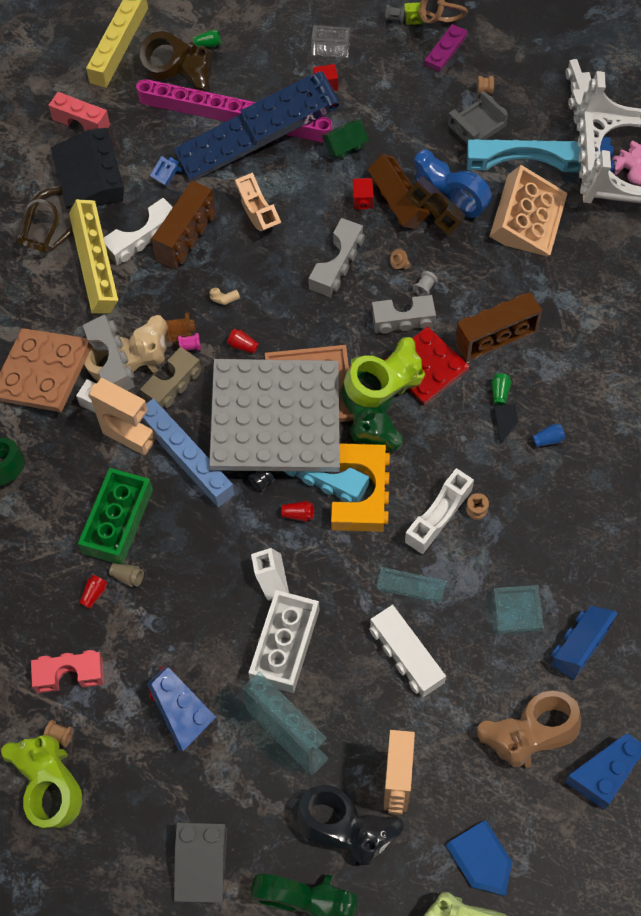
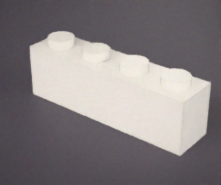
M393 605L371 618V628H369L371 634L376 640H381L384 644L382 646L388 657L395 659L398 671L401 675L406 674L410 680L409 685L416 694L419 693L423 698L445 683L446 675Z

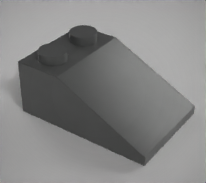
M177 823L174 902L223 903L227 828L225 824Z

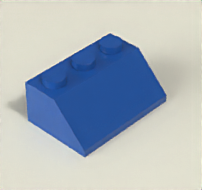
M590 606L587 612L582 610L576 619L578 625L575 629L570 627L564 636L566 640L564 645H558L551 656L554 657L551 665L575 680L611 628L618 613L595 606Z

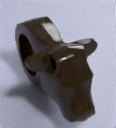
M166 31L154 32L144 39L140 47V59L143 66L149 71L150 78L164 80L179 73L192 83L195 90L204 92L210 90L209 78L212 55L207 48L203 46L197 47L192 42L188 45ZM161 45L172 46L173 56L167 64L163 66L151 64L152 53L157 47Z

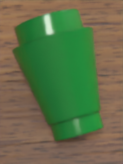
M212 29L193 37L194 44L197 47L215 48L217 45H221L218 30L214 31Z
M495 374L491 380L494 405H506L512 383L510 376L507 374Z

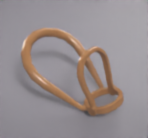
M430 0L420 1L419 15L424 22L429 24L436 21L455 22L466 17L468 14L467 8L447 3L445 0H438L437 13L433 14L425 10ZM444 7L463 12L455 17H441Z

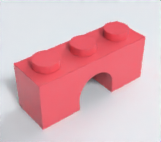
M57 92L49 104L52 119L67 126L71 124L73 119L82 124L84 131L99 128L108 129L110 126L107 110L63 93Z
M88 650L78 655L64 653L60 657L41 656L38 657V660H31L32 687L36 693L59 691V680L67 672H76L78 674V682L81 687L104 685L103 658L100 652Z

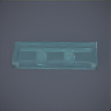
M381 567L377 590L441 604L446 581Z

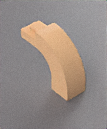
M253 173L234 181L241 196V203L251 222L259 231L281 223L274 204L269 206L265 201Z

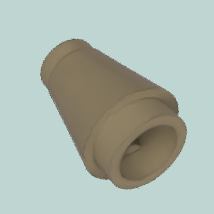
M113 563L109 570L110 576L130 587L139 586L144 577V571L139 566Z

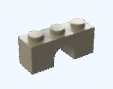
M182 347L167 360L169 370L174 376L169 380H161L153 375L140 389L142 399L147 403L154 398L163 409L170 407L174 398L186 390L187 385L192 379H196L201 372L200 360Z

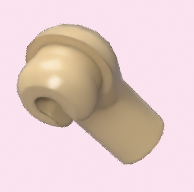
M212 288L210 290L211 300L222 305H227L240 299L237 290L227 294L221 293L219 288Z

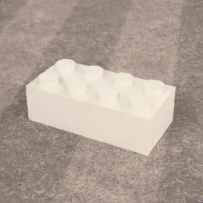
M275 590L249 670L251 682L294 693L319 614V601Z

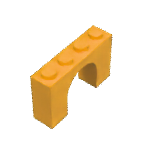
M339 444V472H344L349 468L369 476L375 485V490L368 499L361 502H332V530L383 532L384 524H388V511H384V504L389 503V492L385 491V485H389V472H385V466H389L390 453H385L386 445Z

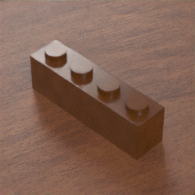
M382 153L368 169L372 175L371 178L380 188L381 195L387 199L389 208L397 215L399 224L405 228L416 229L430 212L423 206L419 209L405 196L413 185L395 157Z

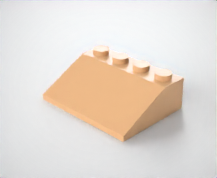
M520 165L507 176L489 237L508 247L547 257L550 256L567 192Z

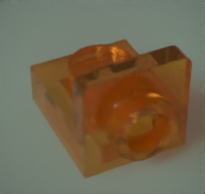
M189 312L185 313V319L166 321L168 326V342L179 341V335L182 337L192 336V331H195L194 319H190Z

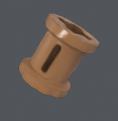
M51 720L45 728L44 735L55 737L62 747H67L72 739L74 728L63 727L56 724V721Z

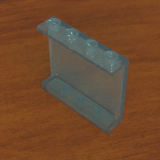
M260 671L242 687L248 712L311 776L328 761V757L319 749L327 738Z

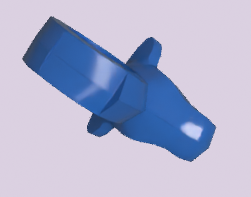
M426 149L421 150L415 156L413 162L417 168L416 181L422 175L426 177L466 214L465 217L475 218L480 216L491 202L492 194L490 187L479 175L470 171L450 173L448 165L435 158L433 153ZM462 189L469 192L473 196V198L465 194Z

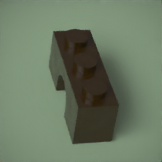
M423 175L405 194L419 209L423 206L430 210L435 217L434 223L447 235L462 222L466 215Z

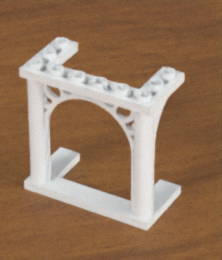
M597 71L594 78L589 82L587 92L583 94L581 104H578L576 109V115L579 116L577 131L580 134L578 138V146L580 147L579 162H581L579 176L582 178L580 193L583 194V202L591 203L594 198L641 204V186L629 184L616 177L610 171V151H600L602 138L610 130L621 126L641 127V109L622 106L610 100L604 93L606 88L605 72ZM593 122H598L599 124H601L603 130L597 129L593 125Z

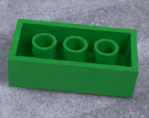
M109 468L78 542L82 554L116 564H124L153 491L150 479Z

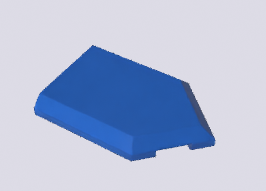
M486 820L446 844V847L472 888L506 896L512 860Z

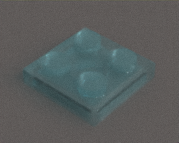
M538 585L494 588L493 594L498 633L543 631L544 624Z

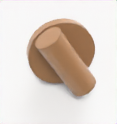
M396 249L392 252L390 263L393 268H410L411 264L407 260V254L404 250Z

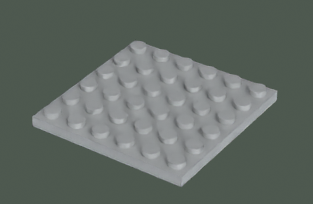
M214 359L210 470L339 472L338 361Z

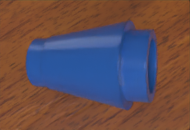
M553 423L533 435L536 447L562 443L561 441L566 439L560 423L557 425Z

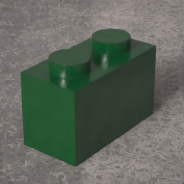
M361 119L352 120L321 135L329 155L337 156V158L346 156L348 154L347 151L351 149L355 151L364 147L363 143L369 141Z

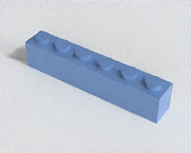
M153 398L146 403L148 411L140 423L154 431L155 438L211 501L217 507H220L235 495L233 484L220 470H210V459Z

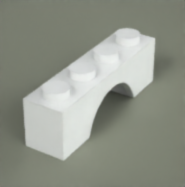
M162 198L148 208L149 220L143 228L135 232H122L116 229L105 236L104 242L107 255L118 266L122 262L128 261L137 252L144 250L147 245L152 243L151 238L173 207Z
M456 468L444 483L432 506L425 514L418 516L407 530L405 543L421 554H424L471 493L474 479Z

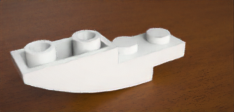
M573 59L569 61V66L566 69V78L571 82L572 95L568 101L569 108L573 110L574 122L577 124L579 116L576 115V109L578 104L582 102L584 92H587L591 76L589 72L582 73L578 60Z

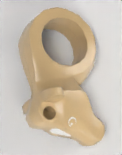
M159 315L152 316L147 324L136 329L130 339L120 337L124 345L121 349L125 351L129 359L127 366H130L133 372L138 367L146 365L153 373L158 372L156 365L161 364L165 359V335L168 326L167 322ZM92 346L84 365L91 376L98 382L101 379L98 371L102 368L98 367L99 362L104 356L109 354V351H96Z

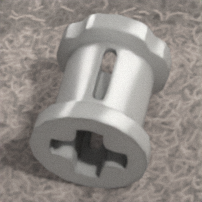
M423 271L419 282L414 284L413 291L418 296L429 295L431 287L438 282L437 277L429 271Z

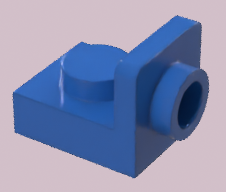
M161 156L150 176L168 187L176 171L182 172L183 169L178 166L179 162L170 156L168 159Z

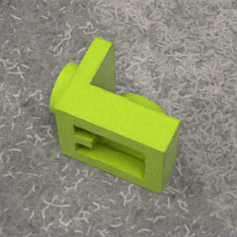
M420 3L404 4L406 25L424 24L419 15Z

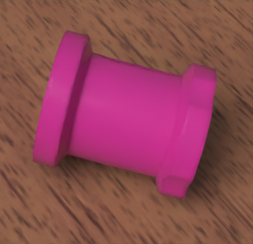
M198 333L187 337L178 336L179 346L186 351L194 349L201 351Z

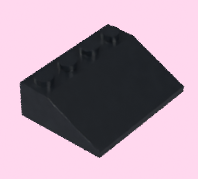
M107 128L87 130L51 147L66 209H71L76 200L95 201L96 205L123 201L124 185Z

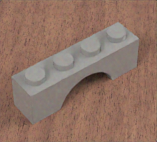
M341 218L333 232V242L340 250V253L330 262L316 264L308 278L309 290L331 298L333 292L339 289L342 275L345 276L347 274L350 260L353 261L355 259L358 245L361 246L363 244L365 235L363 234L362 225Z
M104 314L84 324L83 328L87 339L96 351H109L106 364L98 371L100 377L125 390L135 387L132 380L135 376L130 366H127L129 359L125 351L121 349L124 345L119 335H116L118 328L113 320L109 321Z

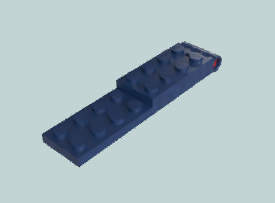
M317 72L313 76L309 75L240 110V115L173 149L190 182L195 181L275 139L338 109L341 103L325 74Z

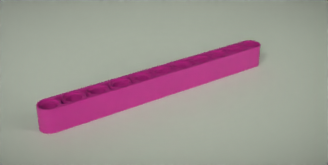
M146 79L140 80L136 85L139 102L144 105L224 122L240 115V110L256 103ZM321 116L285 135L324 142L321 135L332 130V121L327 117Z

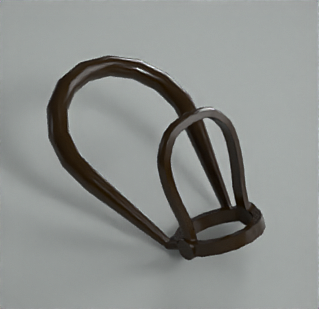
M60 186L49 187L39 192L27 204L23 214L21 234L16 239L17 243L48 253L74 234L71 226L51 247L48 246L56 230L59 214L55 205L43 199L53 194L62 193ZM39 203L50 206L54 212V222L44 243L27 238Z

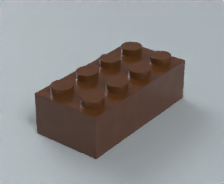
M194 181L190 182L151 238L156 261L177 270L180 264L185 262L188 252L195 247L199 236L204 234L207 224L215 218V199L213 198L211 188Z
M531 292L519 294L510 301L500 302L496 307L488 310L484 309L477 315L461 319L457 323L455 345L467 363L537 333L543 310Z

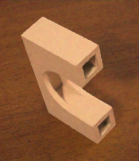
M101 378L98 383L91 387L89 395L102 433L145 456L156 440L154 431L139 423L148 411L145 400Z
M390 730L384 810H387L391 815H402V812H407L415 732Z

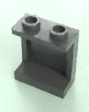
M483 91L480 93V99L462 112L458 113L455 109L449 113L448 126L468 144V140H486L507 125L508 113L505 108L495 102L492 96Z

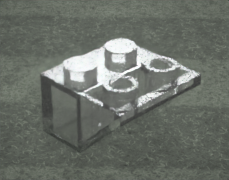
M313 25L311 38L312 55L348 57L352 27Z

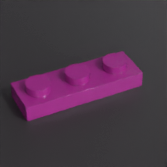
M452 24L427 56L424 65L441 72L466 39L468 31Z

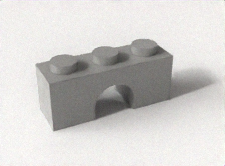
M432 295L412 297L411 309L407 312L397 311L393 307L392 300L372 302L375 333H389L398 330L408 331L415 328L425 329L426 327L435 326L436 313Z

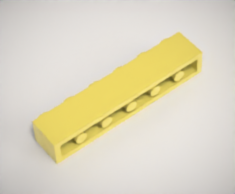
M122 0L86 67L91 84L107 88L148 10L147 0Z
M76 200L69 215L91 313H111L118 302V297L96 204L92 200Z

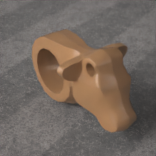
M553 690L542 692L527 703L520 720L511 718L499 722L482 721L477 728V736L481 743L490 746L500 758L507 760L513 767L524 765L526 769L531 767V755L533 753L562 747L576 739L580 734L582 725L579 706L572 697L564 692ZM551 710L562 711L569 716L565 723L555 727L544 726L537 721L541 714Z

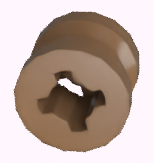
M478 76V95L483 91L493 95V76L488 78Z
M479 493L471 495L467 501V515L474 520L483 519L488 512V498Z

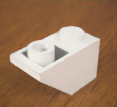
M269 548L251 554L255 576L267 600H273L275 590L289 593L281 553Z

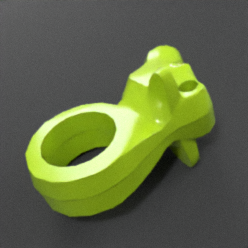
M410 337L402 338L398 342L395 351L385 361L375 356H358L351 359V366L344 379V386L348 397L358 405L374 408L389 400L396 393L400 396L408 388L413 389L420 385L425 373L422 370V360L416 353L415 341ZM360 371L372 373L379 379L382 389L370 390L360 383L357 373Z
M49 735L24 739L18 743L8 742L1 749V757L4 761L12 763L29 780L23 797V807L28 821L41 828L52 829L65 827L76 819L82 806V792L72 774L61 762V760L68 756L67 752L59 749V741ZM55 783L61 791L62 804L58 813L54 817L49 818L43 810L42 798L48 786Z

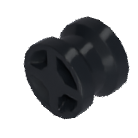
M257 471L248 476L250 483L260 492L266 489L267 484L275 481L270 471Z

